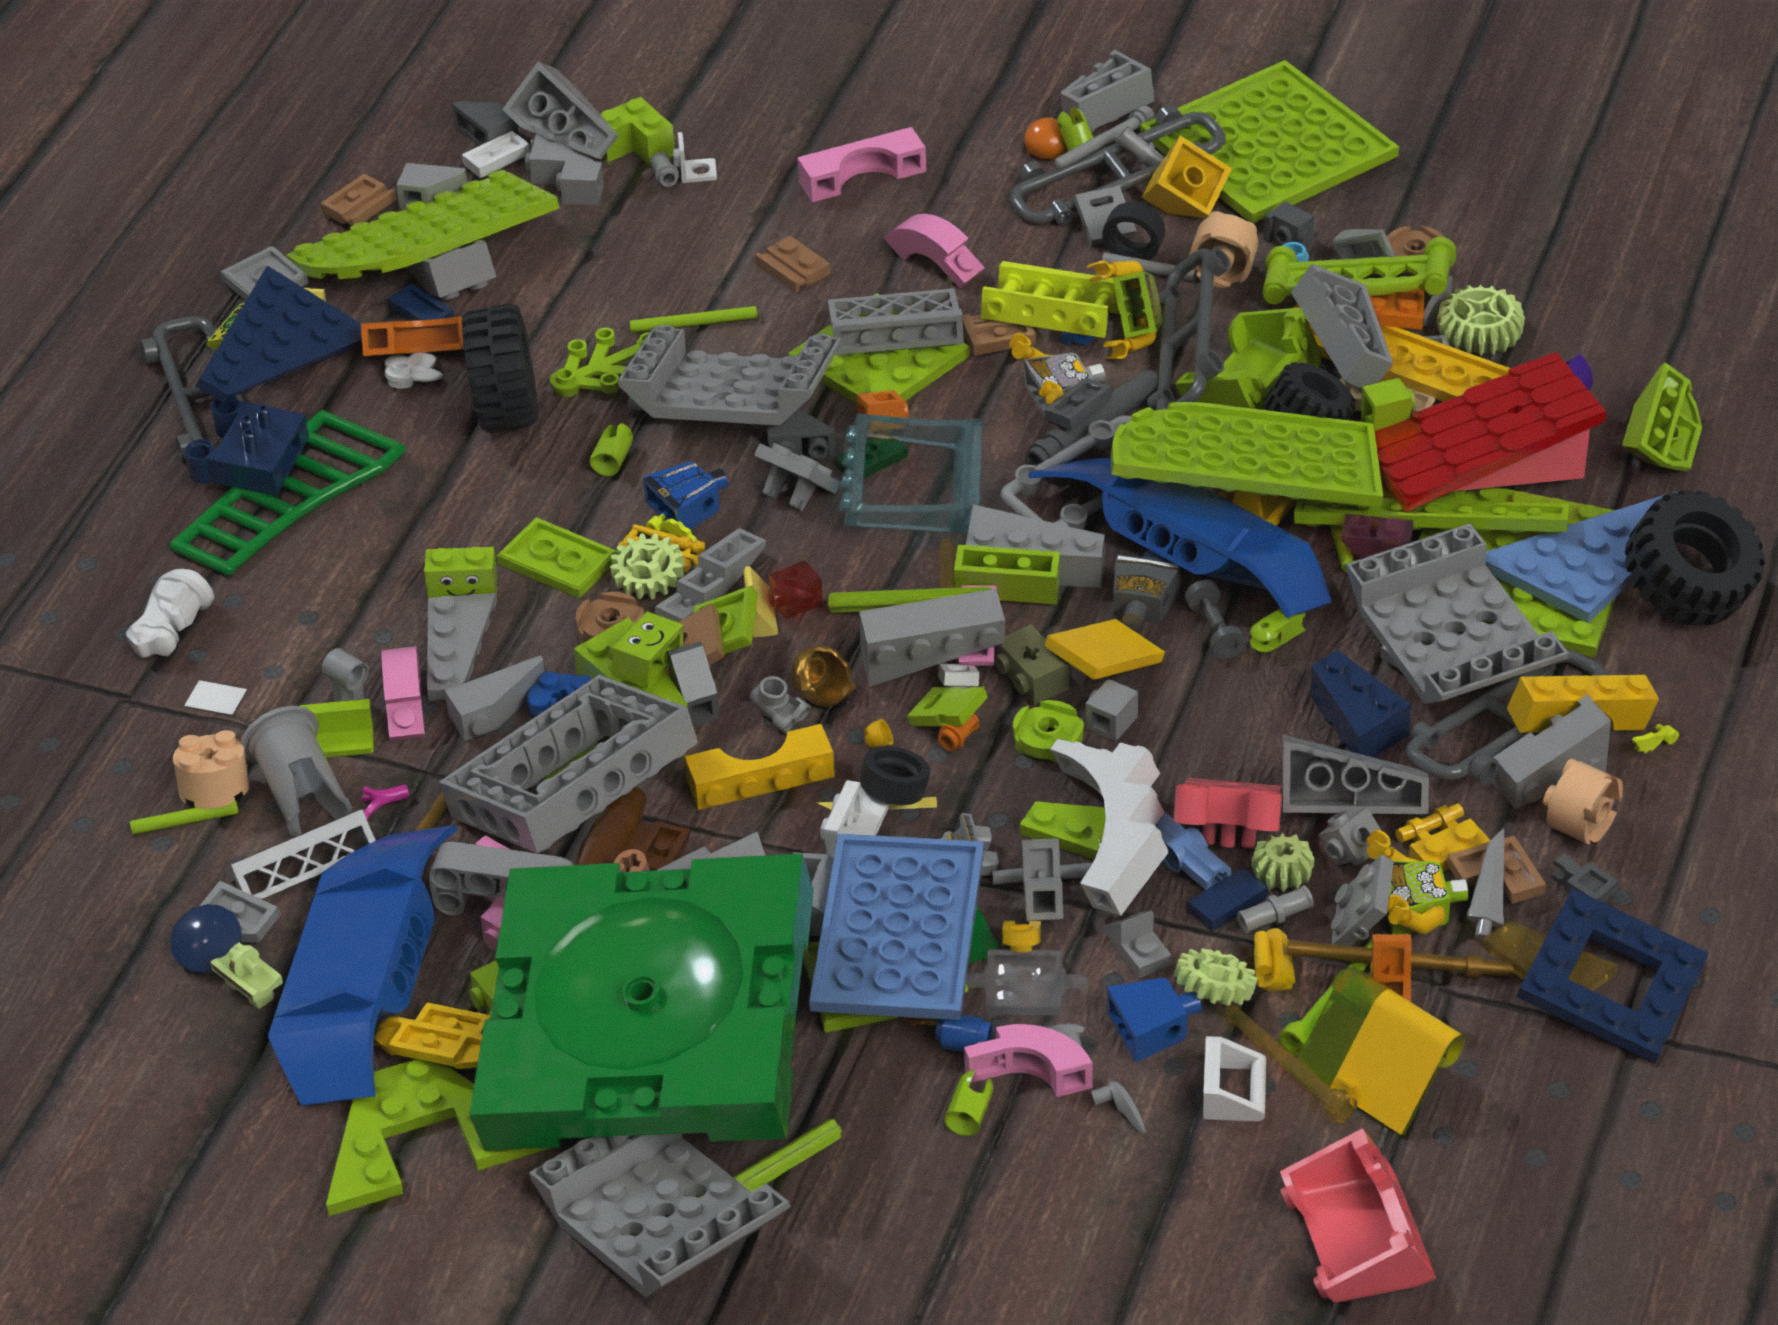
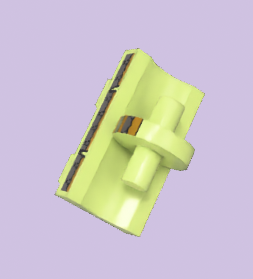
M237 943L230 949L227 955L215 958L210 962L212 970L225 980V984L233 990L241 992L248 998L249 1003L257 1009L274 999L273 990L283 983L282 976L259 958L258 950L250 945L243 946L241 943Z

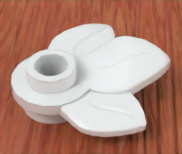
M414 353L409 357L397 354L390 356L385 361V377L388 379V384L395 388H409L414 385V381H435L442 378L443 374L432 369L436 364V357L428 353Z

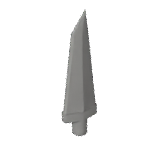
M1504 828L1488 842L1471 905L1467 912V919L1477 923L1475 938L1482 942L1490 940L1492 927L1501 928L1504 923Z

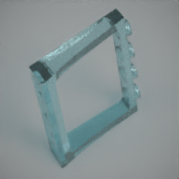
M857 414L853 425L848 426L844 439V444L850 445V447L846 448L842 463L843 466L849 467V469H845L841 481V488L847 489V491L843 492L839 505V510L845 512L844 525L968 533L973 504L979 506L982 420H934ZM866 436L952 448L955 451L952 504L868 505L863 503L862 490Z

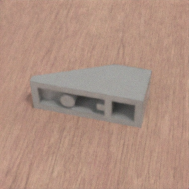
M541 655L445 690L448 716L464 741L498 729L527 703L529 689L539 682V676L545 673L544 661Z

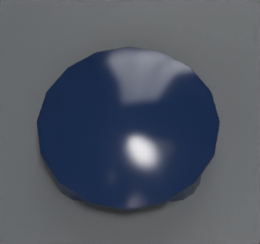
M206 904L194 907L182 915L173 927L170 938L172 954L179 965L186 968L193 975H201L213 971L210 962L215 958L227 955L234 945L241 942L240 923L231 911L220 905Z

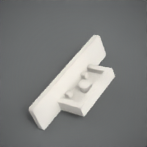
M847 780L841 793H837L834 797L832 812L829 818H825L821 825L820 836L821 839L825 840L826 853L834 858L838 834L876 836L891 804L876 800L862 789L860 782Z

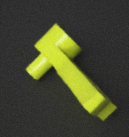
M661 514L659 517L653 516L646 523L648 528L666 531L679 537L683 535L692 538L694 542L697 540L692 535L691 529L685 527L681 521H676L673 518L665 520L666 516L664 514Z
M1659 723L1655 727L1658 731L1657 733L1650 732L1643 736L1633 737L1634 749L1646 754L1649 750L1653 751L1663 740L1671 745L1678 739L1679 732L1670 725L1663 726Z

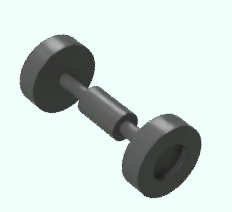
M1211 580L1197 581L1187 589L1185 600L1192 611L1197 613L1205 612L1207 620L1213 631H1215L1210 639V647L1215 656L1220 659L1235 657L1244 649L1246 639L1238 627L1226 626L1217 607H1215L1221 597L1217 585Z

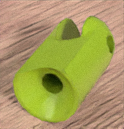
M1071 108L1070 117L1065 112L1059 114L1057 125L1068 152L1094 138L1086 117L1081 110Z
M620 423L617 431L614 426L608 425L603 431L590 457V465L598 474L613 476L619 471L633 442V433L627 425Z
M1280 608L1258 621L1250 629V635L1252 636L1250 640L1251 646L1260 653L1272 652L1305 631L1302 625L1305 613L1286 618Z
M975 1070L966 1072L960 1078L944 1119L946 1126L952 1132L961 1136H972L979 1131L994 1089L990 1077L987 1078L980 1093L969 1088Z

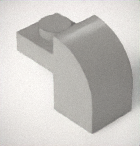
M1059 839L1022 840L1026 920L1063 919Z

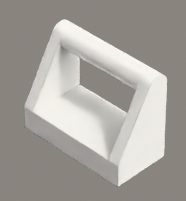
M1206 1036L1203 1119L1263 1120L1265 1118L1266 1057L1223 1037ZM1220 1068L1251 1069L1250 1101L1220 1089Z

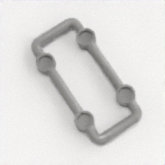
M1123 415L1109 422L1105 420L1094 421L1089 425L1087 436L1038 466H1020L1015 472V480L1002 488L1000 493L1001 500L1017 515L1042 520L1015 496L1017 493L1032 495L1040 488L1042 478L1029 479V472L1068 463L1090 448L1106 450L1112 444L1115 431L1119 425H1125L1131 420V417ZM1103 492L1081 506L1078 504L1064 506L1061 509L1060 519L1054 523L1083 530L1086 526L1087 517L1103 508Z

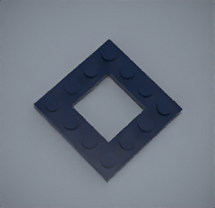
M1572 888L1522 982L1516 997L1650 1062L1656 1063L1709 953ZM1589 938L1658 970L1637 1012L1569 980Z

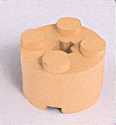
M1219 211L1212 212L1199 225L1189 256L1203 248H1208L1209 250L1214 248L1221 249L1229 258L1231 267L1221 276L1214 275L1213 286L1225 288L1230 287L1231 283L1238 281L1241 283L1249 276L1258 249L1257 228L1253 223L1245 221L1238 216L1224 214ZM1202 263L1195 267L1196 275L1200 280Z
M224 730L216 734L200 737L187 735L179 740V747L173 754V763L181 801L186 803L187 799L193 801L196 808L213 809L231 804L235 801L234 796L240 792H243V796L248 792L250 783L244 746L236 739L233 731Z
M1569 759L1563 768L1562 776L1557 785H1551L1544 795L1543 804L1548 807L1546 823L1551 828L1590 845V841L1598 842L1608 831L1617 814L1611 808L1614 799L1621 801L1623 794L1622 781L1582 761Z

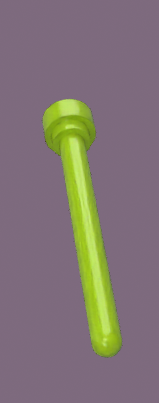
M1372 938L1364 946L1365 948H1372ZM1352 961L1301 1021L1288 1023L1280 1032L1278 1040L1281 1047L1292 1055L1299 1056L1303 1054L1312 1043V1030L1370 963Z

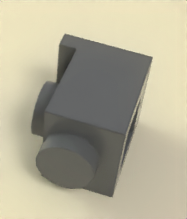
M1286 201L1265 215L1264 241L1270 243L1274 240L1281 245L1288 242H1298L1305 247L1313 242L1315 235L1313 215Z

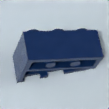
M1339 650L1334 651L1312 665L1310 696L1328 724H1333L1341 744L1343 746L1346 745L1350 752L1375 757L1409 735L1411 704Z

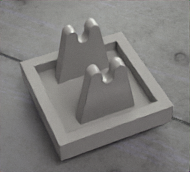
M759 443L754 456L772 465L763 494L776 499L789 475L798 478L790 506L800 511L805 508L817 486L833 494H836L841 482L830 476L832 473L831 469L820 465L804 455L799 456L776 443H773L772 448Z

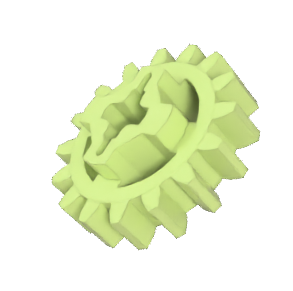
M644 533L640 534L638 541L628 538V546L618 545V555L611 556L612 565L610 569L616 588H624V593L628 595L636 592L637 599L641 600L644 594H649L651 599H655V592L658 591L667 595V587H677V578L684 577L683 567L685 565L679 545H671L669 537L660 541L658 533H654L651 539H646Z
M1201 948L1200 953L1193 949H1189L1188 954L1181 953L1174 976L1177 977V984L1185 985L1184 991L1196 992V998L1200 1000L1209 999L1211 1003L1215 1004L1218 1002L1230 1006L1231 1001L1242 1005L1244 1000L1250 1001L1257 983V977H1254L1255 971L1253 969H1246V962H1239L1240 960L1231 954L1224 955L1218 950L1214 952L1211 949L1206 950L1205 948Z

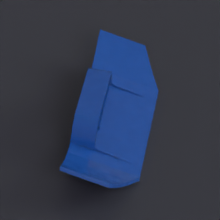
M1111 458L1073 461L1029 472V479L1043 477L1073 478L1087 481L1102 489L1103 512L1108 524L1114 531L1193 574L1219 576L1231 573L1241 565L1245 566L1263 583L1278 603L1286 618L1327 606L1332 602L1323 573L1309 543L1202 486L1191 487L1187 484L1172 482L1157 483L1153 480L1139 478L1124 479L1120 476L1111 475ZM1143 519L1144 525H1143V528H1142V530H1141V529H1140V522H1141V520ZM1168 533L1170 534L1169 544L1166 541ZM1196 547V549H1197V555H1196V558L1194 559V557H1193V550H1194V548Z
M456 825L387 835L352 852L322 872L268 1034L275 1054L302 1106L376 1097L373 1063L375 1024L379 1019L402 1012L409 1005L434 924L431 898L421 877L426 862L433 851L446 838L458 831Z

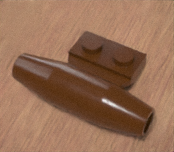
M635 786L630 793L620 796L598 814L580 845L575 865L613 863L620 853L630 849H637L645 854L650 871H655L680 859L689 842L690 829L656 821L654 824H641L647 797L640 788Z

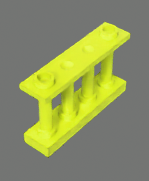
M1002 261L999 265L998 288L984 286L982 289V319L1105 338L1107 335L1108 312L1120 314L1113 278L1093 283L1089 279L1096 277V275Z

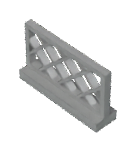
M955 288L828 300L833 338H841V345L835 355L964 343L962 311L958 306ZM926 308V309H929V310H931V311H929V312H924V311H922V310ZM894 311V312H897V313H899V314H897V315H892V314H890V313ZM861 314H863V315H866L867 317L861 318V317H858V316L861 315Z

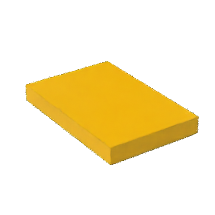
M1117 619L1047 635L1044 645L1048 650L1092 680L1161 663L1165 651Z

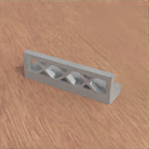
M361 809L227 867L225 872L230 883L236 881L238 888L248 894H251V891L244 878L245 876L255 872L270 876L265 890L253 895L259 899H264L322 874V872L345 857L337 859L340 851L348 855L356 851L342 845L348 832L360 828L366 844L376 840ZM339 837L337 843L331 841L332 839ZM320 844L335 848L330 862L324 865L310 859L314 847ZM307 850L305 857L298 855ZM287 858H293L302 862L298 875L291 879L277 873L281 861ZM274 864L272 871L266 869V867ZM307 865L315 867V869L305 872ZM274 879L282 881V883L271 887Z

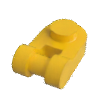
M1004 921L1002 943L1010 945V951L1013 952L1032 951V946L1041 943V921H1030L1029 924H1015V921Z

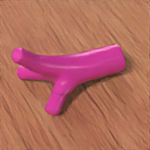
M401 785L385 790H373L365 786L362 791L367 795L362 796V801L371 803L363 813L366 820H368L370 815L380 807L409 798L407 786Z

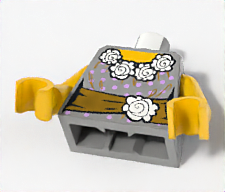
M1015 333L1009 342L1013 357L1016 359H1022L1023 357L1024 386L1044 417V409L1084 378L1100 383L1106 381L1105 371L1101 364L1085 367L1075 353L1044 354L1036 348L1030 347V339L1021 333Z

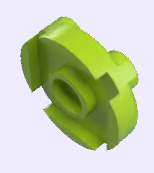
M1054 700L1039 701V707H1034L1030 710L1029 705H1027L1016 714L1013 720L1015 748L1021 754H1027L1039 759H1050L1057 763L1050 748L1057 739L1082 743L1084 737L1083 720L1077 716L1076 709L1064 702ZM1048 728H1054V731L1045 732Z

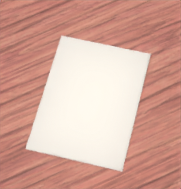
M199 680L184 706L233 715L247 689Z

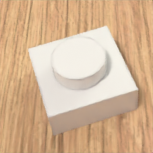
M939 664L938 677L944 686L961 687L962 689H968L969 686H979V671L975 666Z

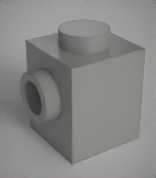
M1107 679L1098 690H1094L1086 702V729L1115 742L1138 717V691L1110 679Z

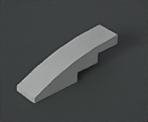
M741 528L737 529L698 556V567L677 581L676 593L655 606V614L679 622L693 614L694 606L724 596L744 574L743 569L751 566L766 547V540Z

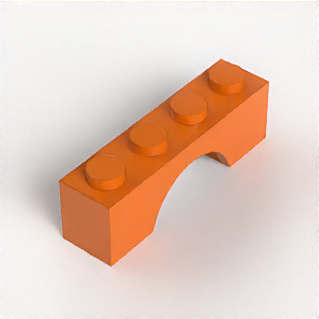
M462 316L433 320L361 324L363 356L365 357L464 350Z

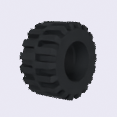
M1292 362L1283 368L1266 396L1264 403L1268 411L1349 420L1356 409L1354 396L1338 378L1319 367L1302 362Z

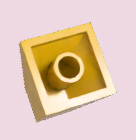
M1179 136L1154 172L1142 198L1167 214L1207 218L1232 168L1184 137Z

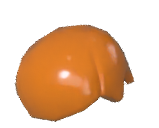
M1040 118L1032 122L1025 132L1023 145L1026 146L1028 155H1034L1040 159L1053 160L1067 151L1057 125V119Z

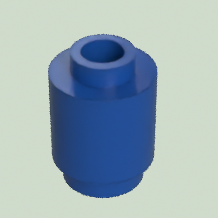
M965 1014L961 1015V1020L938 1019L935 1039L941 1041L942 1049L964 1053V1047L992 1040L993 1023L985 1022L983 1017Z

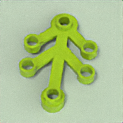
M611 328L598 329L595 332L596 347L590 362L579 369L581 359H584L588 354L587 344L581 339L570 341L567 345L569 356L564 368L551 375V388L561 397L574 396L579 392L580 388L600 390L608 394L617 392L620 389L618 379L627 367L619 365L633 359L650 332L640 335L635 345L607 356L609 348L615 344L614 331ZM594 375H600V376H601L600 379L590 378V377H592V376H594Z

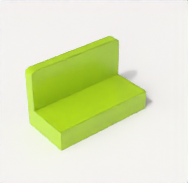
M370 699L299 705L314 713L319 724L316 739L325 757L374 752V730Z

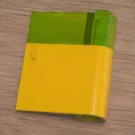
M1356 967L1344 969L1335 977L1332 985L1333 991L1294 1066L1400 1135H1405L1439 1068L1451 1066L1462 1053L1466 1041L1465 1036Z

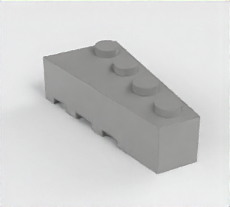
M996 589L859 612L861 657L869 687L1005 643V618Z
M1282 734L1283 813H1340L1342 811L1350 812L1368 807L1371 814H1428L1429 777L1427 772Z

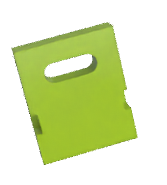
M932 687L907 715L911 726H963L988 696L984 687H969L968 689H962L961 687Z

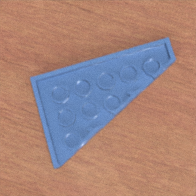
M1664 495L1568 525L1567 532L1557 534L1543 533L1487 551L1485 565L1495 577L1589 623L1631 583L1629 577L1632 573L1627 572L1625 564L1627 557L1625 555L1626 543L1629 540L1630 533L1650 506Z

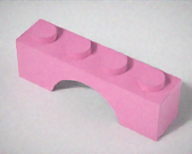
M912 127L797 157L799 183L811 202L841 195L843 184L857 174L881 172L901 179L926 172V148Z

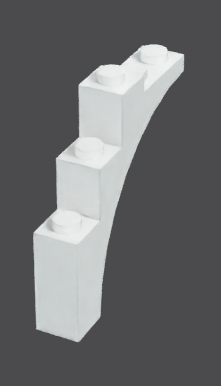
M1057 739L1050 750L1062 772L1083 780L1097 790L1104 798L1106 821L1103 839L1095 860L1080 885L1093 908L1121 916L1169 852L1162 839L1160 830L1155 827L1156 823L1165 813L1157 799V793L1151 788L1160 772L1153 761L1151 752L1142 746L1135 747L1119 743L1112 753L1107 749L1099 750L1085 746L1080 742Z

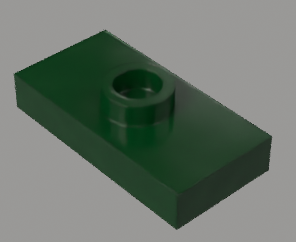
M888 431L836 456L835 467L853 483H856L907 458L908 448Z

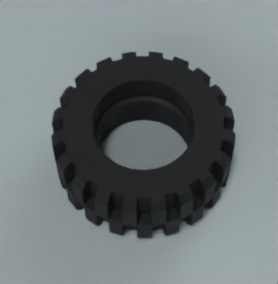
M509 303L468 310L462 316L463 347L469 386L479 426L488 433L532 426L538 421L537 392L527 332L520 308Z
M1680 490L1678 493L1671 492L1664 495L1650 506L1630 533L1629 540L1625 546V555L1627 556L1625 564L1627 572L1632 573L1629 578L1633 587L1639 588L1641 591L1640 597L1646 603L1649 601L1655 606L1653 610L1661 615L1664 613L1670 615V620L1682 623L1685 620L1688 621V625L1701 626L1703 622L1705 625H1713L1719 623L1720 620H1727L1754 591L1764 573L1765 554L1764 551H1760L1763 545L1760 536H1755L1754 534L1755 526L1750 520L1746 521L1742 517L1743 512L1736 506L1732 508L1726 504L1727 500L1720 496L1713 498L1710 497V493L1698 491L1694 494L1693 490ZM1675 543L1686 544L1698 550L1708 559L1715 573L1699 570L1689 564L1678 552Z

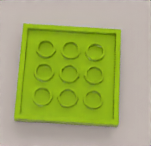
M893 311L890 314L897 315L899 313ZM861 314V315H859L858 317L864 318V317H867V316ZM831 324L817 334H828L833 338ZM806 341L790 351L788 356L798 357ZM962 343L835 355L820 382L856 404L857 394L895 390L906 401L970 356V346Z

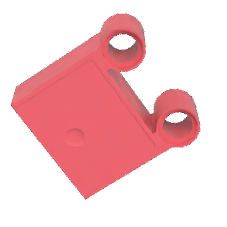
M1188 778L1183 784L1176 785L1173 822L1202 825V835L1207 845H1214L1216 843L1217 823L1222 824L1220 845L1225 848H1233L1235 846L1236 825H1241V846L1253 849L1256 844L1257 830L1279 831L1282 786Z

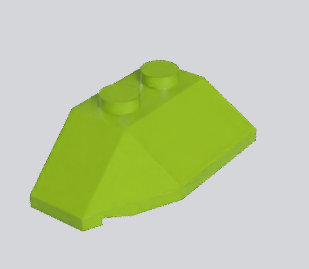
M1664 362L1635 402L1622 446L1647 464L1684 472L1690 470L1702 430L1697 404L1691 394L1693 390L1691 381Z

